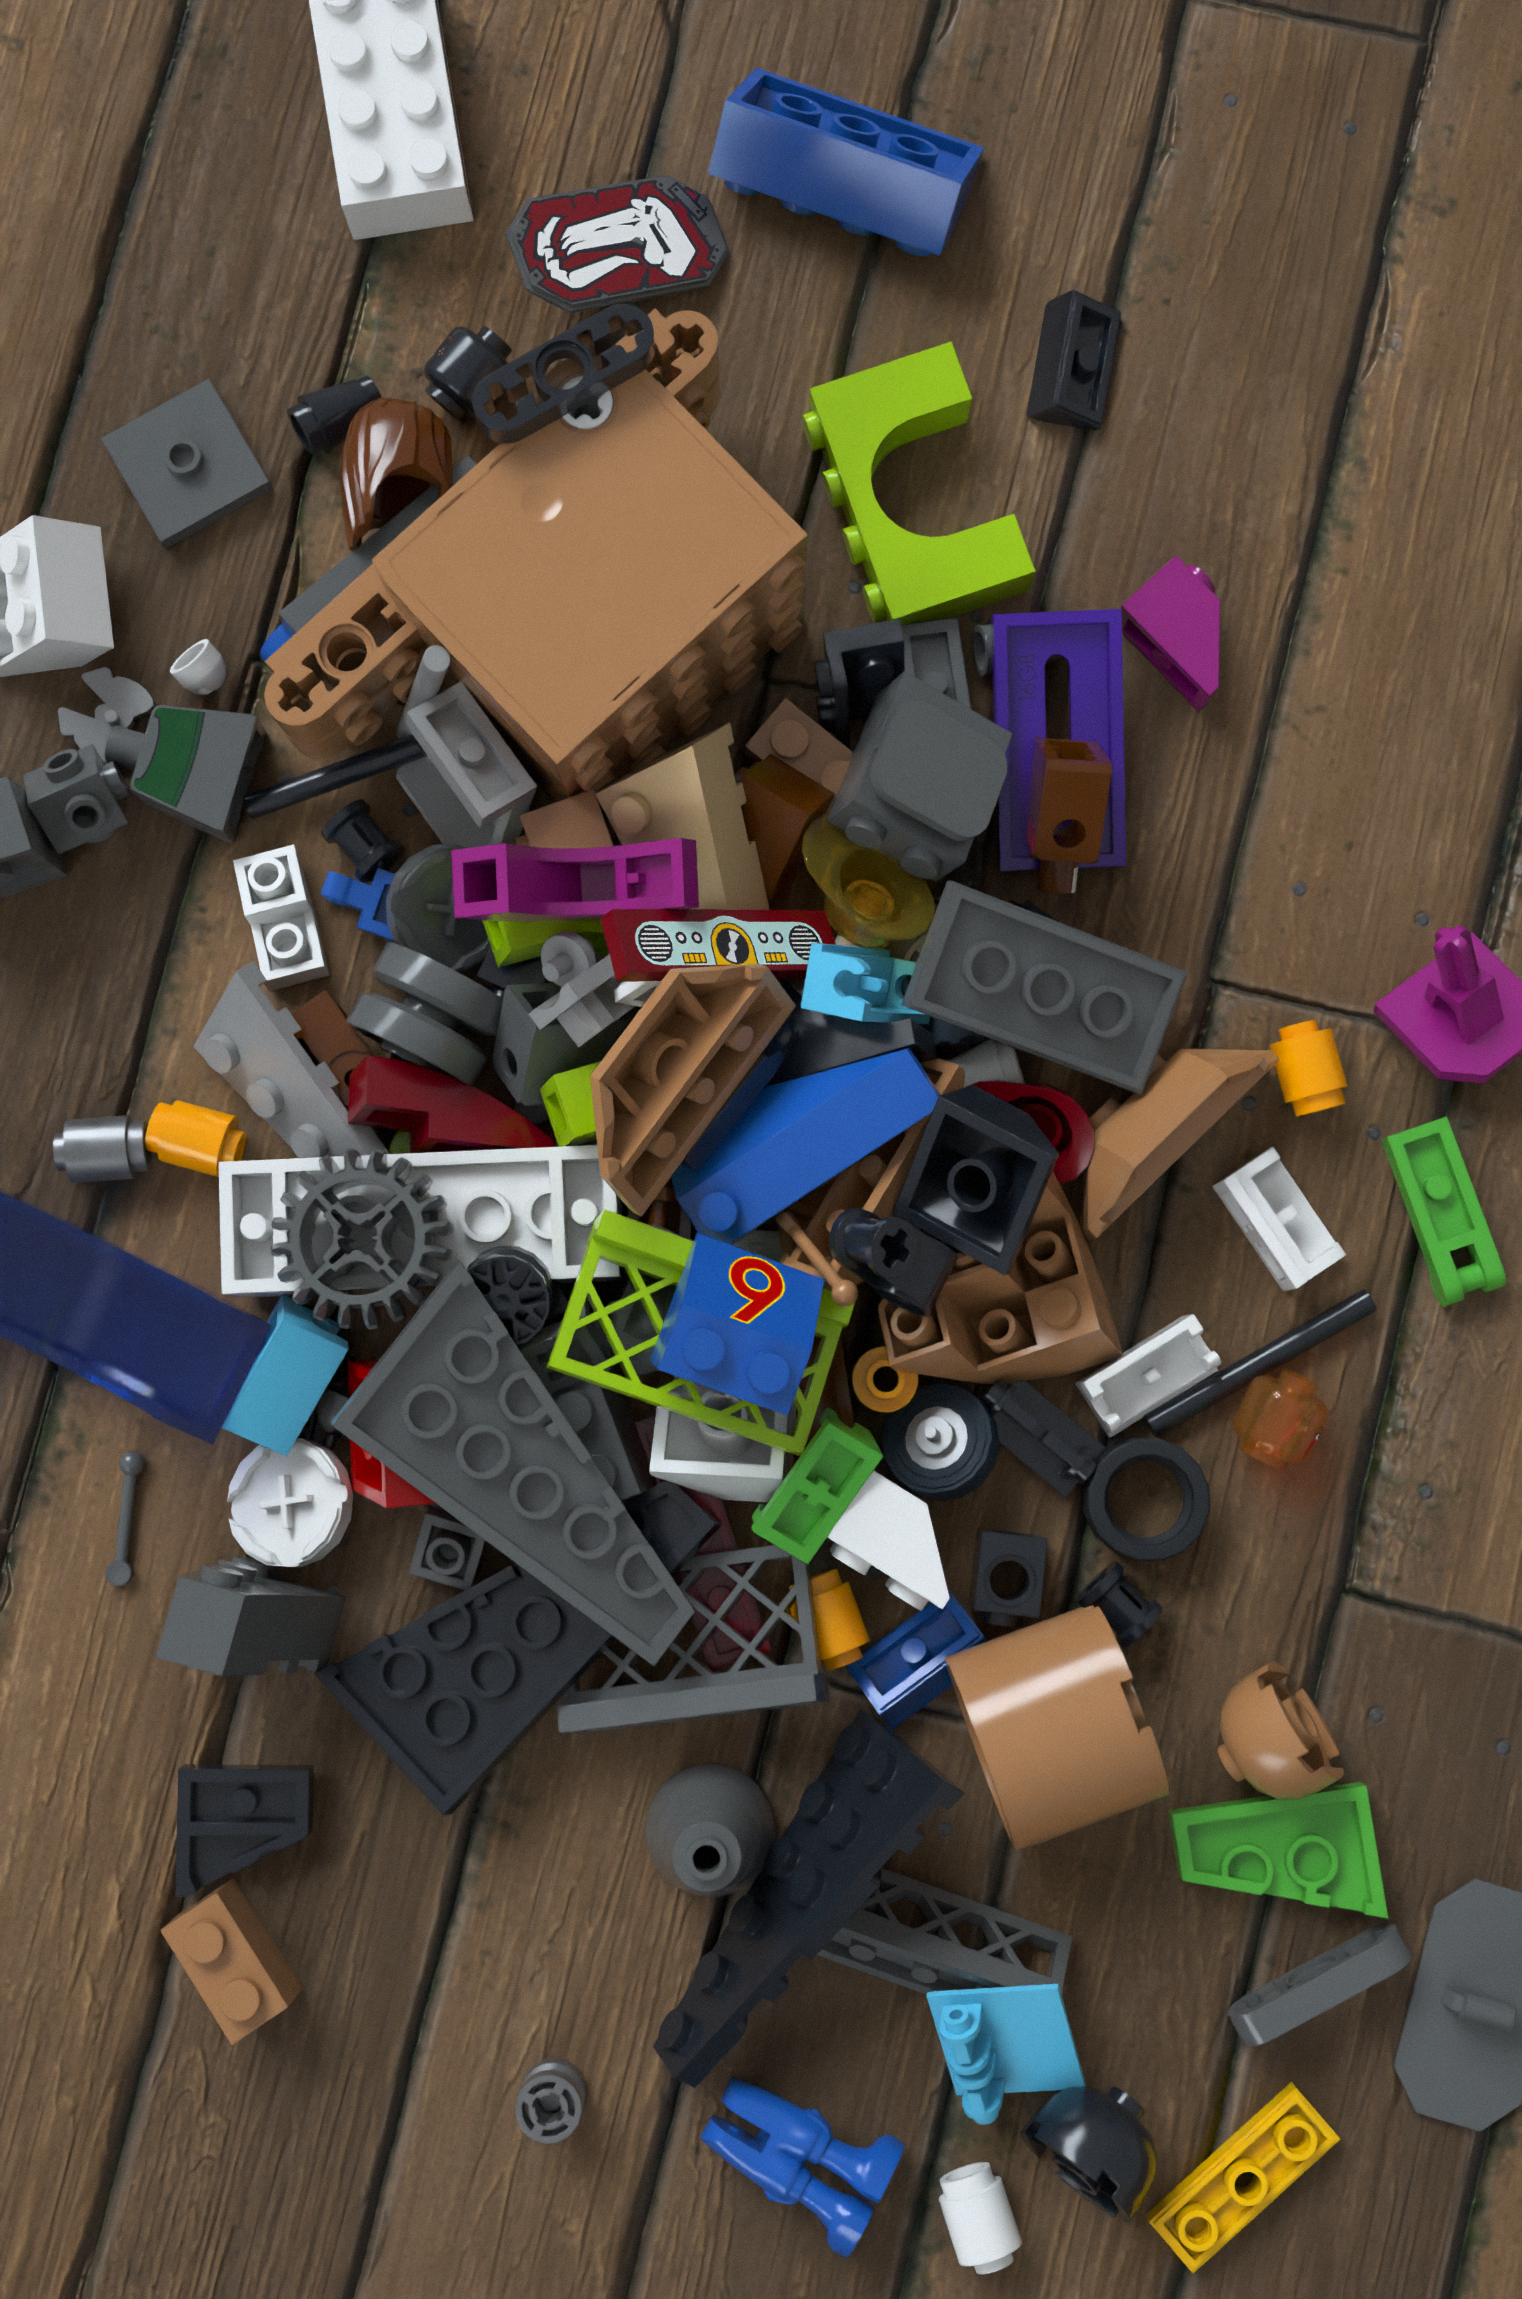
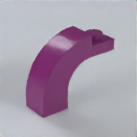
M677 838L595 848H541L504 843L451 850L454 918L510 922L600 920L612 909L699 908L696 840Z

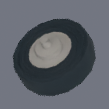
M943 1383L918 1387L907 1405L899 1410L892 1411L888 1415L882 1436L884 1459L895 1479L918 1497L936 1501L962 1498L980 1487L994 1469L1000 1447L996 1421L990 1415L983 1401L963 1387Z

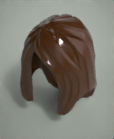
M381 397L361 407L350 422L341 454L340 482L346 538L351 552L358 550V546L362 544V537L369 530L383 527L432 485L438 489V499L453 486L451 437L442 419L434 415L431 409L417 405L416 402Z

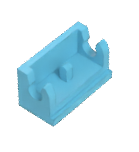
M811 943L801 1002L802 1009L862 1022L888 1023L911 1018L918 1024H929L930 1020L929 1015L901 1005L904 998L901 991L902 982L907 976H912L917 962L890 957V950L880 948Z
M282 1294L222 1399L221 1428L287 1456L349 1349L348 1341L336 1335L340 1329L339 1324L330 1318L326 1321L314 1318L313 1310L296 1304L292 1298Z

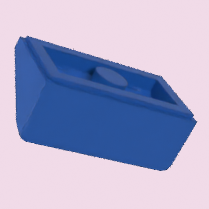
M949 1589L950 1598L943 1609L930 1602L922 1611L919 1610L862 1653L863 1658L846 1665V1668L875 1710L890 1728L899 1726L952 1686L944 1657L987 1642L984 1635Z

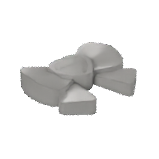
M103 667L83 673L81 676L83 681L104 702V704L96 707L95 718L64 707L58 709L61 734L66 738L74 737V741L80 749L93 744L104 764H107L105 761V747L111 729L114 726H119L131 730L135 720L152 713L156 705L147 690L139 683L120 676L113 678L111 670Z

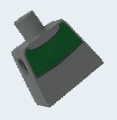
M157 705L152 710L145 734L119 726H114L111 729L105 747V761L107 763L115 761L118 766L134 770L130 782V790L144 804L220 840L234 844L245 808L244 796L250 792L267 731L258 717L250 714Z

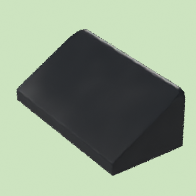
M1074 289L1047 303L1028 402V417L1042 422L1094 431L1101 429L1121 317L1120 311Z

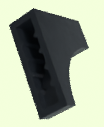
M778 980L796 1005L788 1018L795 1029L798 1030L799 1036L785 1056L780 1068L777 1069L778 1071L765 1087L907 1048L911 1049L919 1063L937 1059L933 1035L911 1018L888 1023H860L830 1014L802 1009L801 1002L804 990L802 980Z

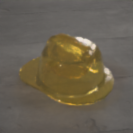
M829 813L813 820L803 834L802 853L807 870L825 893L824 910L830 926L839 936L856 945L884 949L892 940L913 939L927 930L934 918V900L927 884L921 878L909 874L901 867L900 862L877 849L865 848L853 843L847 838L844 831L827 822Z

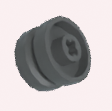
M392 942L387 943L372 972L382 986L403 998L402 1003L377 993L360 994L345 1023L380 1044L379 1048L399 1060L449 1075L473 1087L487 1058L478 1045L456 1031L458 1028H461L482 1038L496 1037L503 998L470 978L425 955Z

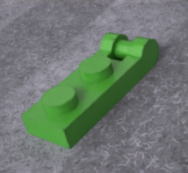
M1447 1116L1381 1139L1428 1266L1432 1290L1441 1306L1446 1307L1464 1300V1293L1479 1288L1487 1293L1504 1287L1506 1285L1505 1272ZM1467 1246L1471 1255V1264L1456 1269L1450 1251Z

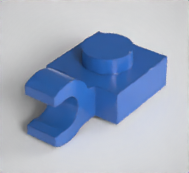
M377 868L372 885L345 875L329 871L321 891V895L325 897V900L348 909L361 911L356 926L359 931L396 943L387 925L386 897L395 873Z

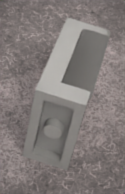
M461 681L407 712L405 725L427 756L399 767L396 779L442 844L455 843L467 848L504 843L517 845L516 838L520 836L523 828L519 815L528 813L537 786Z

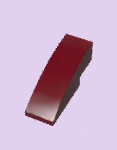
M369 1054L350 1074L348 1124L410 1131V1153L553 1147V1139L523 1115L491 1095L449 1075L409 1062Z

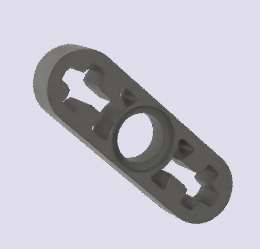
M1394 1923L1380 1924L1359 1933L1246 1994L1231 2005L1227 2014L1243 2045L1247 2047L1258 2046L1283 2035L1392 1976L1411 1961L1412 1955Z

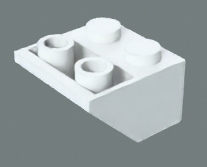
M32 515L0 537V677L81 667L113 649L114 643L101 527Z
M873 1470L827 1536L834 1541L830 1548L831 1555L863 1575H866L871 1565L890 1576L885 1583L888 1590L920 1611L923 1610L928 1601L943 1609L950 1597L928 1505Z

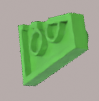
M1362 1782L1328 1786L1300 1799L1279 1800L1267 1795L1168 1810L1178 1876L1182 1881L1256 1895L1268 1894L1300 1900L1305 1904L1327 1908L1333 1906L1388 1919L1367 1786Z

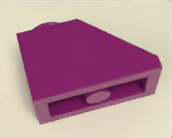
M1175 555L1121 605L1122 635L1199 713L1208 705L1219 687L1220 599L1214 594L1215 587L1205 572L1195 565L1187 566Z

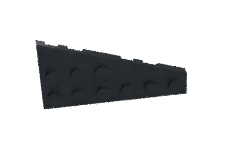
M860 1709L852 1724L840 1733L830 1760L817 1781L810 1784L803 1793L799 1810L783 1836L771 1845L764 1861V1869L757 1876L747 1894L743 1895L735 1903L730 1914L729 1923L712 1951L702 1957L695 1970L693 1982L676 2009L667 2014L660 2026L658 2038L653 2048L673 2077L694 2088L697 2087L745 2034L748 2013L762 1998L774 2002L789 1986L787 1976L784 1975L786 1971L801 1955L813 1960L879 1888L882 1876L881 1867L898 1849L910 1854L921 1842L925 1834L919 1826L939 1804L950 1810L965 1793L885 1723L863 1709Z

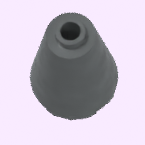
M720 1763L703 1764L682 1770L671 1776L656 1793L646 1818V1843L654 1865L672 1885L692 1895L719 1897L744 1888L764 1869V1861L775 1840V1821L770 1803L762 1788L742 1770ZM703 1845H710L714 1848H706Z

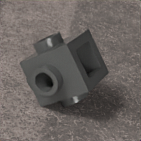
M93 744L78 751L74 749L60 751L51 756L42 767L23 775L28 806L58 855L85 842H101L112 836L119 827L128 824L123 802L124 798L131 796L128 784L115 761L104 764Z

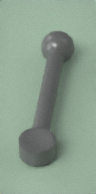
M136 1451L124 1453L119 1461V1467L124 1473L115 1561L110 1563L105 1571L107 1581L114 1586L127 1584L134 1575V1568L128 1561L137 1475L141 1473L145 1465L143 1456Z

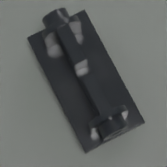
M996 1380L979 1398L996 1421L999 1443L1065 1498L1078 1482L1082 1484L1092 1474L1098 1465L1095 1461L1106 1449L1105 1446L1027 1381L1000 1383Z

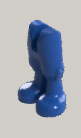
M731 2077L721 2096V2101L735 2114L759 2127L758 2135L754 2136L740 2126L713 2115L708 2120L699 2138L731 2166L764 2189L763 2193L769 2201H776L784 2205H794L799 2201L807 2207L825 2226L827 2230L826 2241L830 2249L848 2258L869 2223L874 2205L856 2194H845L832 2188L811 2175L812 2172L804 2166V2163L808 2161L815 2165L817 2163L849 2183L861 2195L878 2204L898 2165L905 2143L892 2135L880 2136L873 2144L866 2148L855 2147L832 2137L833 2132L829 2122L817 2109H803L773 2092L739 2078Z

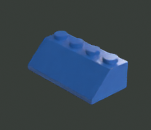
M756 68L725 100L708 174L724 179L725 186L735 192L745 195H756L761 192L781 199L782 206L791 212L801 215H814L817 212L839 220V225L844 230L853 234L869 236L877 233L896 240V245L907 253L917 256H928L933 253L940 256L952 237L979 166L984 147Z

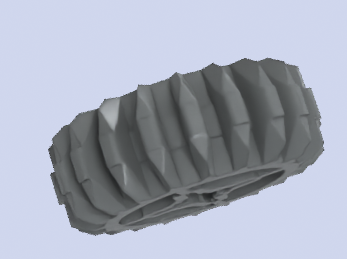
M347 1149L345 1151V1171L340 1172L337 1163L331 1157L324 1156L319 1159V1166L325 1179L319 1182L310 1173L301 1171L297 1175L299 1184L308 1191L307 1194L301 1199L297 1195L284 1192L280 1198L284 1205L294 1208L296 1211L292 1221L282 1217H275L272 1220V1228L290 1233V1242H280L272 1245L271 1254L275 1257H293L294 1263L282 1268L277 1273V1276L284 1283L294 1282L303 1278L304 1282L295 1290L292 1296L296 1304L304 1305L310 1302L316 1295L320 1296L313 1313L314 1318L326 1321L338 1305V1323L340 1328L352 1329L356 1323L359 1310H362L366 1328L371 1330L379 1329L382 1321L381 1307L385 1306L388 1315L394 1322H402L406 1319V1310L400 1299L406 1296L413 1304L421 1307L427 1300V1296L417 1287L420 1280L424 1279L428 1283L438 1286L444 1278L441 1273L428 1269L431 1258L442 1261H451L453 1258V1251L443 1246H434L435 1236H447L454 1232L453 1223L442 1220L432 1222L430 1217L447 1206L446 1199L438 1195L422 1201L421 1197L429 1190L433 1180L427 1174L422 1173L406 1184L405 1182L411 1172L412 1163L403 1157L399 1158L393 1164L390 1171L386 1173L387 1154L379 1149L372 1151L366 1169H363L361 1155L356 1149ZM362 1185L381 1186L396 1193L384 1205L378 1203L368 1212L359 1214L355 1213L349 1206L344 1205L336 1196L347 1189ZM409 1210L414 1223L415 1245L407 1267L404 1268L392 1250L391 1240L394 1231L403 1222L401 1217ZM322 1211L324 1213L323 1216L328 1220L333 1229L334 1238L331 1247L322 1256L324 1262L317 1266L312 1250V1234L317 1217ZM342 1217L346 1221L366 1229L376 1228L377 1235L369 1238L377 1240L374 1250L383 1261L379 1257L358 1249L351 1252L349 1243L355 1241L349 1238L352 1228ZM368 1264L377 1273L382 1274L390 1283V1285L379 1291L364 1295H349L331 1284L341 1274L347 1275L357 1266Z

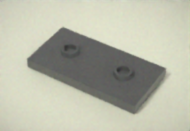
M947 881L901 1005L1142 1094L1188 972L954 881Z

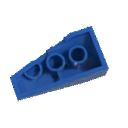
M910 1048L764 1087L697 1172L682 1164L678 1166L671 1176L676 1199L698 1233L733 1245L774 1218L784 1209L791 1207L931 1114L940 1093Z

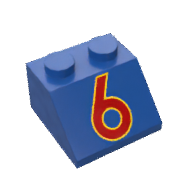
M696 1233L650 1361L660 1371L788 1416L812 1351L824 1279Z

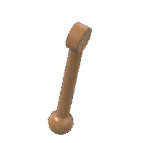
M784 1209L778 1213L774 1219L793 1238L832 1287L831 1296L834 1302L840 1306H850L853 1304L858 1296L856 1285L849 1280H842L801 1229V1224L790 1212Z

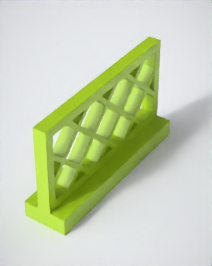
M604 1209L594 1220L586 1243L588 1247L546 1368L797 1456L801 1455L807 1443L842 1328L849 1324L855 1302L850 1306H840L834 1302L831 1291L823 1288L815 1336L820 1337L821 1341L813 1365L805 1368L802 1376L804 1378L810 1375L804 1395L798 1387L793 1400L798 1414L791 1436L768 1428L757 1405L741 1399V1401L721 1411L705 1406L694 1383L678 1377V1379L658 1389L644 1385L640 1382L629 1358L656 1345L664 1322L651 1294L669 1285H678L694 1241ZM599 1259L624 1267L636 1293L604 1308L592 1284ZM640 1273L660 1281L646 1287ZM587 1297L594 1313L579 1320ZM641 1300L657 1336L625 1351L608 1315ZM598 1320L615 1356L596 1366H590L567 1358L566 1356L575 1331ZM619 1363L626 1378L607 1372L605 1369ZM682 1385L689 1400L667 1392ZM745 1407L752 1422L730 1414Z

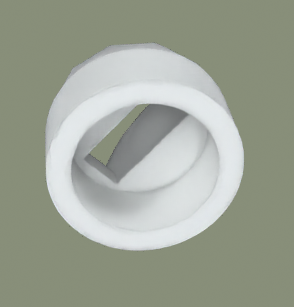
M204 639L188 648L174 662L170 673L190 692L198 695H207L224 684L227 675V665L219 651L208 639Z

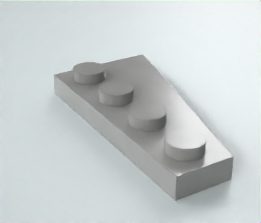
M253 961L237 970L193 1046L204 1057L207 1064L218 1072L246 1100L251 1109L284 1139L299 1158L344 1156L347 1149H356L361 1156L371 1155L374 1149L390 1154L371 1126L348 1124V1111L340 1101L339 1091L336 1086L339 1081L325 1061L315 1066L294 1036L301 1030L294 1017L286 1007L277 1012L259 986L267 981V979Z

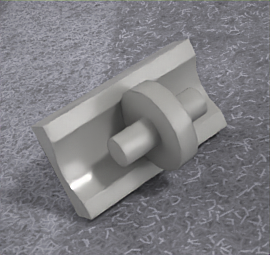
M561 931L546 940L541 950L542 972L547 980L553 981L562 988L559 993L535 1008L528 1015L540 1030L557 1019L579 1048L635 1006L615 1003L614 990L621 982H616L610 955L596 963L592 943L572 931Z

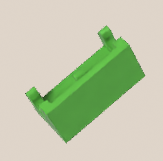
M826 1408L818 1419L821 1427L767 1505L759 1504L752 1515L754 1523L751 1528L755 1534L806 1564H809L883 1457L880 1448L868 1429L856 1422L851 1428L838 1419V1415L831 1408Z

